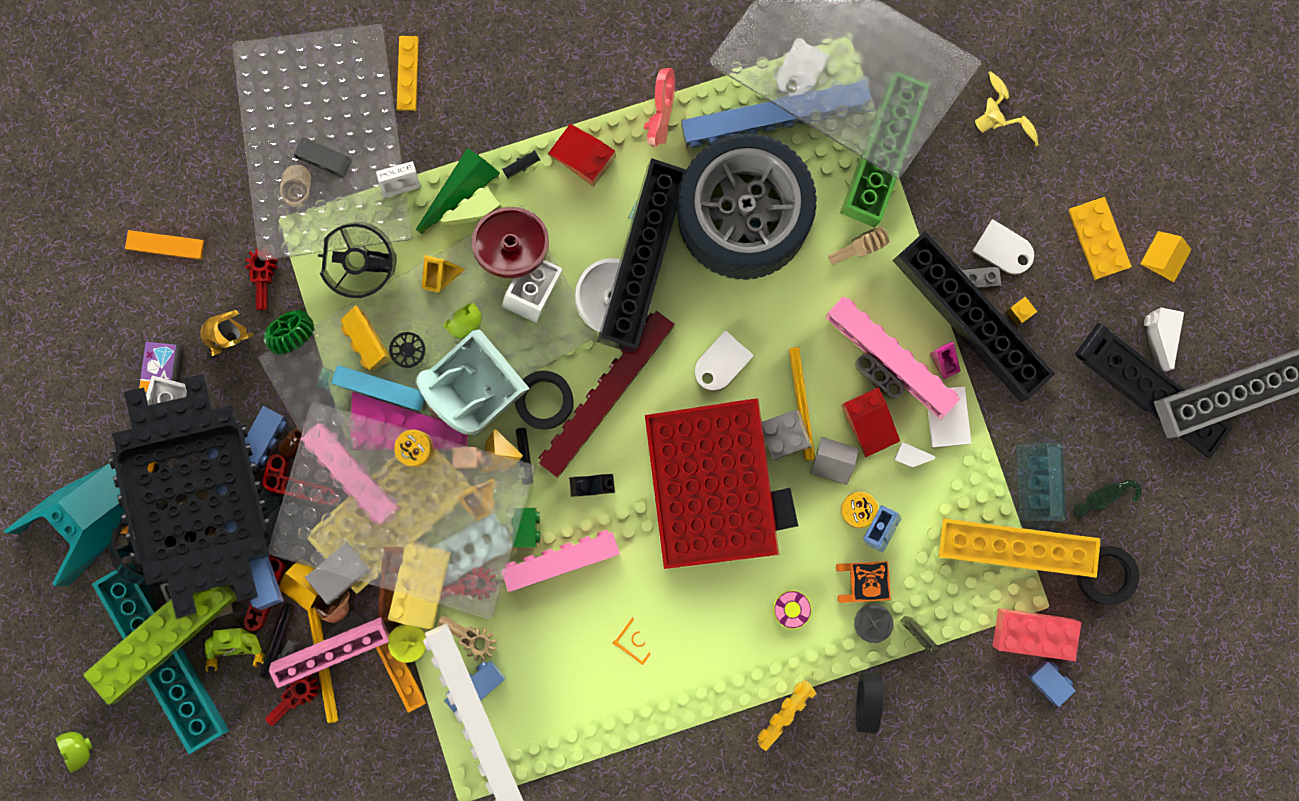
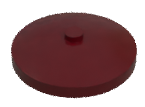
M519 207L499 208L485 215L476 225L472 234L473 254L478 264L492 275L502 278L522 277L535 271L545 260L549 250L548 231L543 221L531 211Z

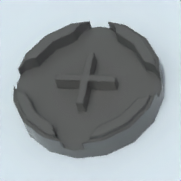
M868 604L857 612L854 618V628L862 640L869 643H879L890 636L893 630V618L885 607L878 604Z

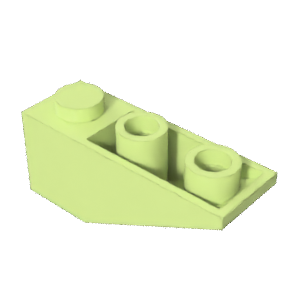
M488 187L484 189L479 188L469 200H462L458 204L459 207L455 210H449L443 214L441 222L444 226L480 221L488 213L502 207Z

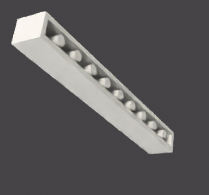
M447 623L426 632V639L423 640L427 651L432 650L434 654L431 660L435 669L440 668L442 675L439 678L443 687L447 686L450 691L447 697L451 705H456L458 711L454 713L458 722H463L465 729L462 731L466 741L471 740L473 747L470 750L474 759L479 758L481 764L478 765L482 777L486 775L488 782L485 784L489 794L494 793L496 798L494 801H523Z

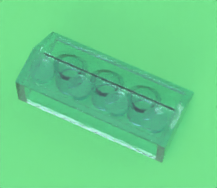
M1048 442L1017 445L1020 522L1066 521L1063 443Z

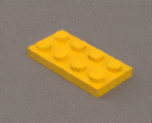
M1105 197L1068 210L1094 280L1132 267Z

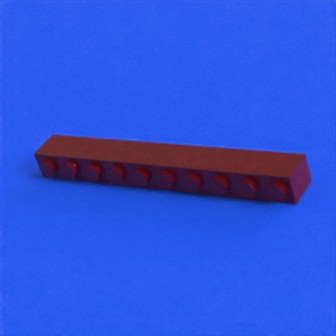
M657 310L654 314L650 312L646 317V324L644 325L639 346L635 353L621 350L623 354L619 359L615 358L609 366L611 370L608 374L603 373L597 381L599 383L598 387L595 390L592 388L586 395L588 400L584 405L579 404L574 411L576 415L572 420L568 419L562 427L564 431L561 435L556 434L550 442L552 444L551 448L548 451L545 449L538 459L541 460L539 464L557 478L560 477L674 328L675 324Z

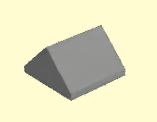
M821 437L810 474L847 485L856 465L858 448Z

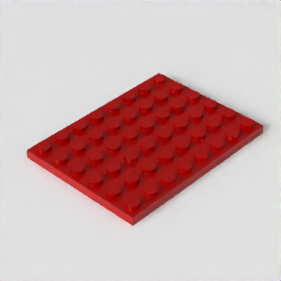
M759 398L645 415L664 569L780 555Z

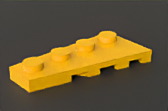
M805 679L796 684L792 696L784 700L778 714L775 713L770 719L768 728L760 732L758 744L765 751L782 734L783 725L789 726L794 720V713L798 710H803L806 706V699L809 696L813 698L817 694L812 685Z

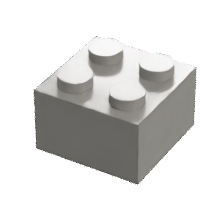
M793 410L762 422L763 434L772 460H778L812 448L799 410Z

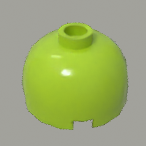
M474 302L468 303L453 314L452 321L448 318L443 327L452 336L465 338L472 331L478 330L482 323L481 312Z
M67 732L56 737L59 750L65 759L70 773L79 770L87 764L90 759L89 750L93 748L89 738L84 739L77 732Z

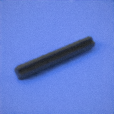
M283 604L259 676L269 679L271 677L269 672L270 664L277 659L294 610L293 604Z

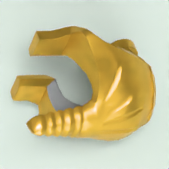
M237 310L211 317L203 324L200 332L201 340L211 349V356L222 353V348L236 345L241 340L254 336L253 332L247 333V329L243 325L230 319L239 315ZM228 333H234L237 339L229 341L226 337Z

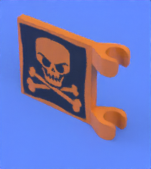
M888 561L836 564L837 572L850 571L851 594L838 595L839 603L891 600Z

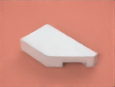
M902 442L894 460L913 468L935 459V456Z

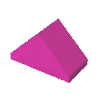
M953 342L930 353L943 379L961 372Z

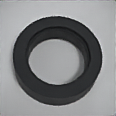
M536 371L527 375L523 381L529 389L539 382L555 384L562 392L563 404L555 416L540 419L534 417L527 410L525 403L526 392L515 401V407L519 416L531 427L541 430L560 426L567 420L573 408V394L569 384L559 374L551 371Z
M1101 546L1099 558L1110 556L1122 564L1125 571L1123 586L1117 592L1106 595L1094 588L1090 577L1077 575L1078 585L1084 595L1096 603L1106 605L1120 604L1128 600L1136 591L1139 583V569L1133 557L1125 550L1114 546Z
M861 672L856 698L857 731L877 734L880 728L883 706L882 676L880 673Z

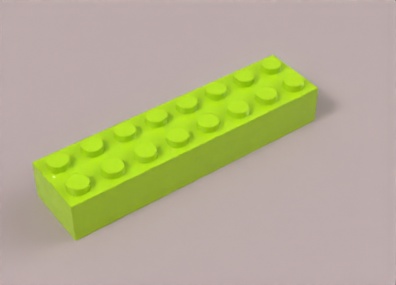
M224 586L194 594L197 614L181 619H176L172 599H170L83 674L84 677L108 705L117 703L237 599L229 586Z

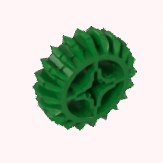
M292 310L290 313L286 312L284 315H280L279 318L274 319V322L269 323V327L265 329L266 332L263 334V340L268 349L277 355H285L287 352L292 353L293 350H298L300 346H304V343L309 341V337L313 335L312 332L315 330L313 320L305 311Z

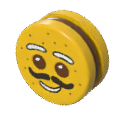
M407 430L396 439L394 451L397 459L402 464L419 467L431 459L434 446L431 438L426 433L419 430Z
M855 492L848 495L841 505L843 520L854 528H864L871 525L878 512L876 500L865 492Z

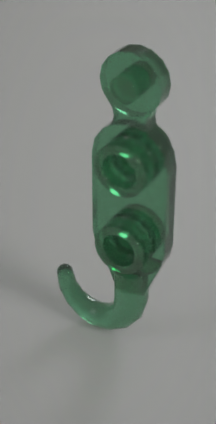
M1133 480L1108 484L1090 494L1086 499V503L1076 504L1073 512L1076 516L1083 517L1089 509H1102L1116 501L1128 487H1133L1136 490V496L1133 498V501H1137L1141 496V487Z

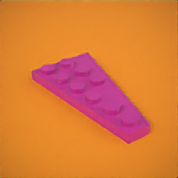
M352 392L351 450H394L396 439L407 430H419L426 433L431 438L434 449L468 447V434L455 430L444 421Z

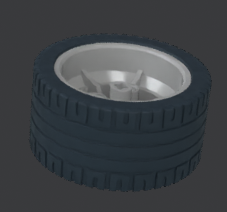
M738 133L734 134V136H725V138H720L716 142L710 143L708 147L703 148L702 152H699L696 158L691 161L680 186L678 225L687 249L691 251L692 256L696 257L697 261L700 264L702 263L705 268L711 269L710 271L716 272L720 276L724 275L726 278H735L737 280L757 279L780 270L799 252L815 218L817 196L815 195L814 180L811 178L807 165L802 162V158L797 156L794 150L789 149L788 145H784L781 141H776L774 138L766 137V135ZM747 174L755 177L746 184L738 175ZM720 185L724 196L711 199L713 192ZM771 186L775 189L780 201L768 197ZM758 188L761 194L753 195L751 189ZM729 203L732 208L729 211H725L721 205ZM712 220L723 221L720 231L716 229ZM753 220L758 221L760 227L753 228L750 226V222ZM780 221L776 229L769 234L767 222ZM745 235L750 243H739L737 241Z

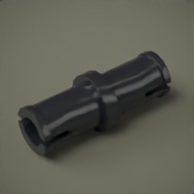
M533 150V152L522 158L518 157L517 161L502 170L507 179H510V177L521 171L525 172L526 168L541 160L536 151Z

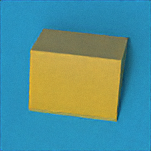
M1158 231L1140 264L1175 282L1192 249L1182 236Z
M302 558L284 574L279 589L308 611L309 608L313 607L320 595L305 578L316 567Z

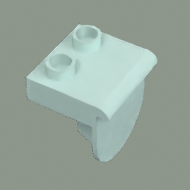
M481 330L472 331L434 367L417 375L419 390L435 413L455 430L463 434H472L474 437L529 390V387Z

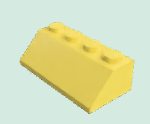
M406 542L388 620L405 625L433 629L451 552L422 544Z

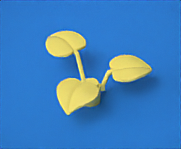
M991 71L988 72L993 87L999 93V99L995 102L991 97L988 98L985 114L975 120L978 129L984 133L992 127L996 129L1000 126L1004 127L1008 124L1019 122L1037 147L1039 145L1037 132L1029 119L1022 116L1021 118L1009 121L1005 120L998 104L1004 98L1006 100L1009 99L1008 90L998 76Z

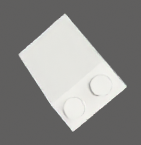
M544 260L532 273L514 278L504 296L502 307L537 323L563 268Z
M1159 308L1149 313L1144 321V326H1147L1146 334L1155 365L1162 372L1174 369L1184 312L1166 308Z
M153 375L146 394L148 405L188 396L185 384Z

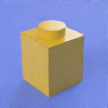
M1024 297L1006 312L1014 323L1019 326L1034 315L1037 310Z

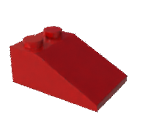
M569 124L548 152V155L594 187L615 159L616 152L601 140Z
M879 387L841 405L865 458L900 442L890 411Z

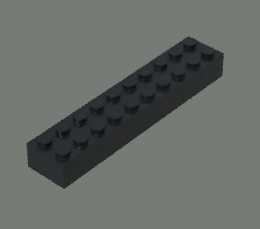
M653 158L649 161L597 343L633 354L638 349L677 211L680 186L686 169Z
M926 231L892 260L1020 402L1028 400L1055 375L1051 368Z

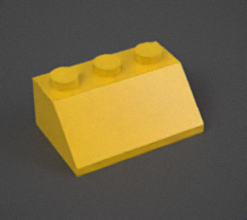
M357 305L354 306L340 320L342 323L340 328L346 337L349 335L352 342L350 345L354 352H359L362 357L360 362L364 369L368 368L373 372L392 361L364 311Z

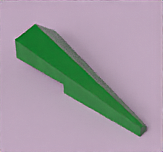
M467 148L418 224L416 231L423 234L425 230L439 222L443 214L449 210H455L459 207L458 204L462 200L472 197L476 190L484 188L487 183L495 177L497 178L500 172L484 158Z

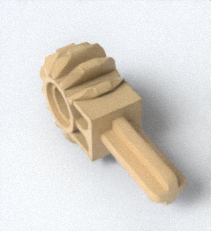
M876 227L851 239L853 244L829 254L828 259L832 265H835L856 254L860 258L885 247L890 242L889 236L883 227Z
M442 615L437 623L439 626L447 623L451 634L460 638L458 643L465 646L464 650L471 649L467 656L471 657L475 654L474 661H478L480 656L482 661H486V655L490 658L493 656L490 650H497V647L492 646V643H496L497 639L490 640L494 633L491 632L486 636V628L482 630V633H480L479 628L474 629L470 626L464 628L445 615ZM478 639H482L485 642L483 650H479L476 647Z

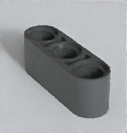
M301 138L294 153V157L340 178L345 177L352 163V159L346 155L306 138Z
M864 354L857 359L855 363L857 371L876 388L879 387L881 393L887 398L896 399L904 392L903 384L874 357ZM862 359L868 360L869 368L866 369L861 366L860 362ZM876 372L883 374V381L880 382L875 379ZM890 385H895L898 388L896 395L890 392Z

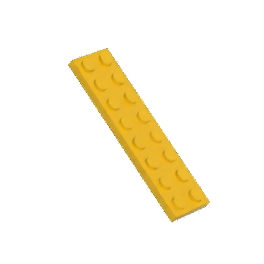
M943 518L938 557L1097 578L1101 538Z

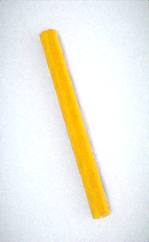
M792 347L789 349L797 410L801 413L812 444V448L803 450L804 459L809 461L815 459L800 349L799 347Z
M313 607L308 609L313 644L315 645L324 641L320 615ZM327 667L318 671L327 722L334 723L338 721L330 669Z

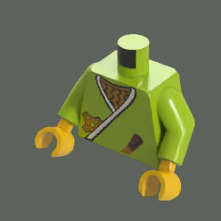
M242 628L213 631V636L209 637L205 642L207 658L205 670L207 672L209 666L215 667V671H217L218 659L215 657L253 654L255 655L253 666L257 667L258 662L263 664L266 656L264 653H261L262 649L257 636Z

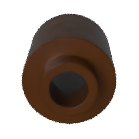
M299 430L289 432L278 445L279 453L283 457L293 458L305 444L302 440L305 435Z

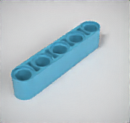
M337 365L331 381L333 385L421 412L425 401L419 390Z

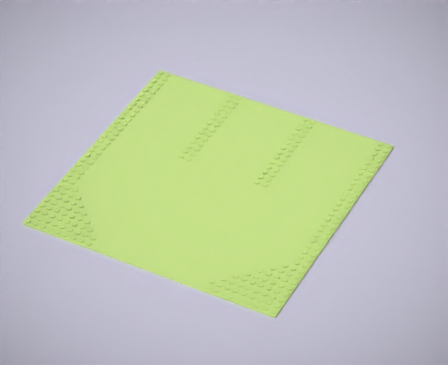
M849 37L814 47L818 51L830 56L811 93L865 81ZM787 56L676 91L669 119L666 144H659L657 147L648 144L647 133L649 130L644 129V124L649 122V118L656 114L655 98L573 124L601 140L616 152L615 159L594 187L548 155V152L568 126L479 154V156L500 172V175L487 183L485 187L489 188L502 208H523L531 211L543 221L549 235V250L545 260L563 268L537 323L502 307L504 296L514 278H502L485 271L476 261L472 249V234L479 221L444 226L440 219L439 222L425 230L423 234L416 231L418 224L459 161L417 174L421 188L384 198L381 188L378 186L281 217L279 224L307 314L314 323V337L348 447L352 456L363 468L373 476L395 456V451L351 450L352 392L355 391L331 384L337 365L419 390L417 375L434 367L464 339L452 336L443 327V324L448 318L452 321L453 314L472 302L476 304L482 315V323L478 330L485 334L522 380L533 372L544 370L555 372L567 381L573 394V408L567 420H572L576 415L574 413L575 409L580 403L584 405L588 400L586 398L588 392L592 388L595 390L598 387L599 383L597 381L602 374L605 373L607 375L611 370L609 366L615 358L619 359L623 354L620 349L597 343L599 332L588 326L579 315L575 304V289L580 276L590 265L597 261L609 258L621 259L632 220L629 217L630 215L633 216L631 212H634L633 208L636 206L645 171L651 158L687 169L691 161L696 158V155L702 152L703 148L709 146V142L697 148L686 147L681 121L784 99L785 97L778 91L776 80ZM788 85L786 91L793 94L796 92V87ZM873 102L870 108L862 113L854 111L849 112V115L843 117L835 115L824 121L816 119L812 120V123L805 125L797 123L791 128L784 129L783 127H778L772 132H757V135L770 136L774 140H779L782 144L788 145L789 149L794 150L797 153L796 155L802 158V162L807 165L811 178L814 180L815 195L817 196L815 218L802 247L786 266L778 271H774L773 274H767L765 277H758L757 279L737 280L735 278H726L724 275L720 276L718 273L710 271L711 269L705 268L702 263L700 264L697 261L696 257L692 256L691 251L687 249L686 243L682 239L683 237L678 225L677 207L652 296L651 307L647 316L650 312L654 314L657 310L675 324L674 328L559 478L539 464L541 460L538 458L545 449L548 451L551 448L552 444L550 442L556 434L561 435L564 431L562 427L565 422L556 428L547 430L531 427L519 416L514 402L478 435L474 437L472 434H468V447H477L482 453L485 450L486 440L495 429L518 450L516 429L526 428L533 475L532 484H523L520 460L513 468L481 473V469L458 471L472 487L495 477L491 514H496L511 544L512 508H537V512H540V524H537V531H540V543H537V547H513L476 567L478 572L481 566L484 567L485 572L490 568L491 573L489 576L496 574L497 577L492 579L493 582H498V585H492L496 592L492 593L489 591L491 597L486 598L484 595L483 600H479L478 594L475 598H472L471 595L463 597L460 594L440 599L433 629L439 627L437 623L441 616L445 615L464 628L469 626L474 629L479 628L480 633L486 628V636L491 632L494 633L490 640L497 639L496 643H492V646L497 647V650H490L493 656L490 658L486 655V662L488 663L492 660L506 679L480 701L516 785L793 694L796 684L804 679L814 687L996 625L998 608L1035 613L1049 607L1037 570L938 557L943 518L1022 528L952 327L892 261L919 237L899 176L896 179L882 221L876 226L877 228H884L890 242L875 252L860 258L856 254L835 265H832L828 259L829 254L853 244L851 239L874 229L870 225L840 213L876 115ZM535 150L541 161L526 168L525 172L521 171L507 179L502 169L517 161L518 157L522 158ZM747 174L738 175L746 184L755 177ZM720 185L713 192L711 199L724 196ZM771 186L768 197L780 201L778 194ZM758 188L751 189L753 195L761 194ZM729 203L721 205L725 211H729L732 208ZM712 220L716 229L720 231L723 221ZM780 221L767 222L769 234L776 229ZM349 222H366L378 227L390 239L397 254L395 274L379 291L363 298H349L337 294L325 284L320 275L323 258L318 257V254L323 253L324 238L337 227ZM361 227L346 228L353 245H362L370 251L389 254L384 242L372 231ZM340 230L333 234L329 240L326 270L336 283L340 281L346 271L341 263H332L333 251L345 252L348 249ZM741 238L737 241L739 243H748L746 239L742 240ZM355 251L349 254V261L354 267L364 266L365 258L361 253ZM425 255L446 260L466 269L442 289L440 293L421 289ZM367 271L357 275L348 273L340 286L352 291L370 290L381 284L388 273ZM842 297L852 300L859 311L868 314L870 320L875 325H880L884 329V333L899 342L900 347L910 351L917 362L925 364L928 371L933 376H938L947 388L965 386L971 444L932 448L928 409L904 388L902 395L896 399H889L882 393L900 442L865 458L841 405L876 387L861 375L855 367L857 359L866 353L825 318ZM357 305L364 311L388 354L390 343L396 335L402 332H412L423 340L426 348L425 356L421 363L412 368H403L390 361L373 372L368 368L365 370L360 362L362 357L359 352L355 353L350 345L352 342L349 335L346 337L342 332L340 320ZM726 330L754 357L725 388L718 391H710L704 389L697 382L695 366L701 356ZM407 335L406 342L411 343L413 336ZM401 337L396 340L399 345L404 343ZM420 341L413 344L415 348L422 346ZM953 342L961 372L943 379L930 353ZM393 347V353H399V347ZM799 347L814 453L816 455L821 437L858 448L856 465L848 484L844 485L810 474L814 460L806 461L803 451L778 460H772L764 437L771 492L785 488L791 489L798 521L797 527L776 531L780 555L664 569L645 415L759 398L762 422L797 410L789 349ZM415 351L413 356L420 358L422 353ZM399 355L396 360L401 363L404 357ZM412 357L407 358L408 365L413 364ZM861 360V366L866 369L869 368L868 360ZM706 373L702 376V381L710 384L713 381V377L711 374ZM875 373L877 381L881 382L884 380L882 373ZM539 382L533 385L526 394L525 403L527 410L534 417L540 419L555 416L563 404L561 390L550 382ZM890 385V392L896 395L898 388L895 385ZM361 394L376 400H380L434 418L430 412V405L427 403L426 400L424 401L421 412L365 394ZM902 442L935 456V459L913 468L894 460ZM439 449L453 465V449ZM613 474L615 493L571 497L570 477ZM855 492L868 493L876 500L878 510L882 505L899 513L901 521L896 526V530L884 553L866 545L863 538L870 525L864 528H854L843 520L841 505L848 495ZM459 502L415 543L433 547L477 522H474L465 507ZM608 530L609 533L613 532L620 555L508 592L501 571L505 569V564L516 561V564L524 562L523 558L534 555L535 558L543 556V551L552 548L554 552L561 550V545L570 542L572 545L578 544L579 539L590 536V539L598 537L597 533ZM484 534L481 541L484 545H489L492 542V537L489 534ZM468 543L465 545L464 551L466 554L471 555L474 553L475 547L473 544ZM451 553L449 563L455 564L458 556L455 553ZM888 561L891 600L838 602V595L851 594L850 571L837 572L836 564ZM471 570L446 585L443 584V586L459 583V579L466 578L468 573L474 574ZM479 578L477 585L483 589L486 582L483 578ZM787 590H796L803 593L812 605V614L809 621L798 629H788L781 626L773 615V604L776 598ZM868 604H878L885 607L893 618V630L890 636L879 643H869L862 640L854 628V618L857 612ZM632 617L634 621L622 635L618 643L622 645L624 648H626L628 651H630L637 658H639L641 661H643L646 655L650 652L651 655L643 665L640 664L633 657H631L629 654H627L625 651H623L621 648L616 647L614 644H612V642L617 639V637L620 635V633L623 631V629L626 627V625ZM421 628V629L424 631V633H426V632H428V631H430V630H433V629ZM640 631V633L634 636V643L637 645H642L645 642L644 646L636 647L635 645H633L631 638L635 632ZM452 634L466 669L473 676L478 672L476 667L483 662L481 656L478 661H474L475 654L468 657L467 655L471 652V649L464 650L465 646L458 643L460 638ZM478 639L476 642V647L479 650L485 648V642L482 639ZM426 648L425 653L415 663L458 801H472L490 795L485 784L488 782L486 775L482 777L478 765L481 764L479 758L474 759L470 750L473 747L471 740L466 741L462 730L465 729L463 722H458L455 713L444 701L447 698L446 693L449 689L447 686L443 687L439 676L442 675L440 668L435 669L431 658L434 657L432 650L427 651Z

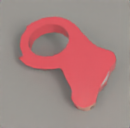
M672 68L660 69L656 79V114L649 118V122L644 124V129L649 130L647 142L650 146L657 147L659 144H666L669 119L675 94V75Z

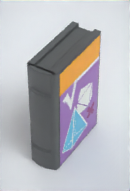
M145 341L138 389L144 388L147 394L152 375L178 382L183 345Z

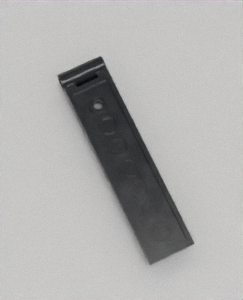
M1097 323L1075 352V356L1083 361L1082 363L1143 411L1150 412L1158 420L1160 418L1154 401L1185 390L1103 324ZM1222 420L1180 437L1205 457L1211 458L1233 427Z

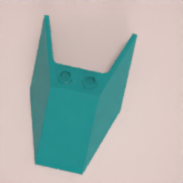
M110 463L57 490L4 530L6 534H21L34 520L43 516L70 544V549L52 583L54 586H70L110 545L113 529H117L121 524V517L125 511L124 507H120L117 495H121L120 489L115 487L113 476H116V471L111 469Z

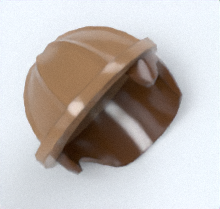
M345 591L339 596V599H336L330 605L326 604L322 598L318 599L314 608L320 615V619L329 623H337L343 620L349 612L348 599L350 592Z

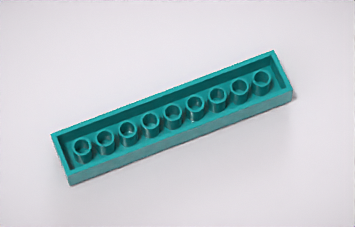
M126 563L130 568L138 571L133 563ZM116 570L92 583L123 640L160 609L147 586L127 581ZM182 647L146 677L149 686L188 754L198 751L229 732L227 725Z

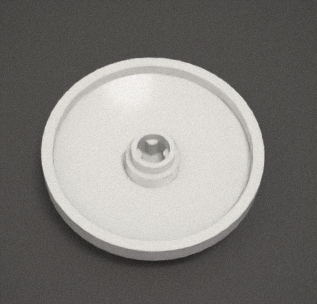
M609 258L593 263L582 273L576 285L575 304L577 311L584 322L600 332L620 259Z

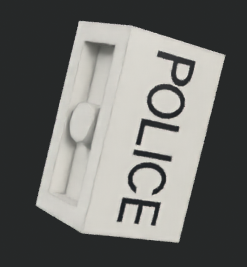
M413 161L376 172L384 198L421 188Z

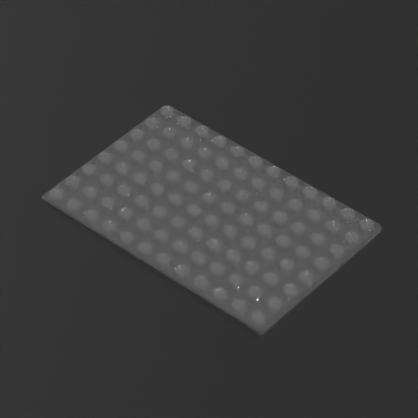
M754 0L709 59V64L898 179L903 175L981 66V60L879 0Z
M381 24L234 42L232 48L259 259L271 260L321 253L324 249V238L337 227L349 222L372 224L381 229L390 239L391 243L411 240L412 231L406 192L384 198L376 173L377 171L402 164L383 26ZM301 138L309 139L352 159L345 177L340 178L294 157ZM361 227L346 228L353 245L371 246L384 244L379 236L368 229ZM340 230L330 238L328 251L348 249Z
M312 403L268 548L269 554L487 619L492 618L534 476L535 466L430 435L428 436L431 438L434 446L431 459L419 467L406 466L397 459L394 445L398 436L409 429L318 403Z

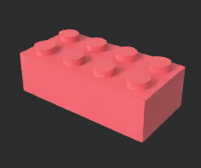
M998 608L992 646L999 651L1076 661L1081 622L1073 618Z

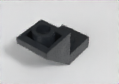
M613 474L569 478L571 497L615 493Z

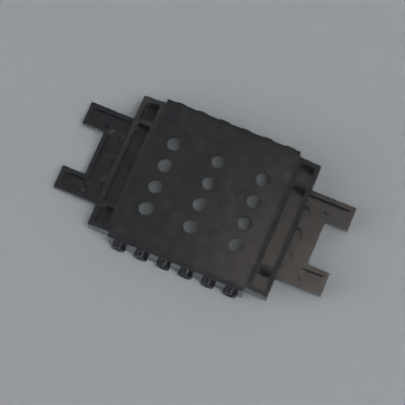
M204 374L184 378L187 397L148 405L144 388L124 392L132 429L112 433L116 451H111L112 457L109 458L111 469L116 471V476H113L115 487L119 488L121 495H117L120 507H124L125 511L122 514L124 526L128 525L129 533H126L128 544L133 546L134 552H130L132 563L137 564L139 569L143 570L148 588L168 583L176 619L197 614L194 594L224 586L234 585L238 603L258 598L250 561L269 557L265 538L269 537L267 530L271 529L269 518H264L263 515L266 506L264 499H259L258 492H262L259 480L255 481L253 474H256L257 470L255 462L250 463L249 456L253 454L250 444L245 443L244 438L248 437L245 425L241 426L240 421H236L232 405L212 410ZM209 449H217L219 451L216 458H209L207 456ZM189 454H198L199 460L196 463L188 462L187 457ZM177 458L179 465L175 468H170L167 465L168 460ZM150 463H157L159 470L155 473H150L147 467ZM219 485H225L228 490L226 494L219 495L216 493V488ZM199 490H206L208 496L204 500H199L196 498V493ZM179 495H186L188 501L184 505H179L176 503V498ZM159 500H166L168 502L166 509L159 510L156 508V503ZM228 522H234L237 528L233 532H227L225 525ZM208 527L216 528L217 533L214 537H207L205 535V530ZM188 532L196 533L197 538L194 542H187L185 540V535ZM168 537L176 539L177 542L174 547L169 548L165 546V540Z

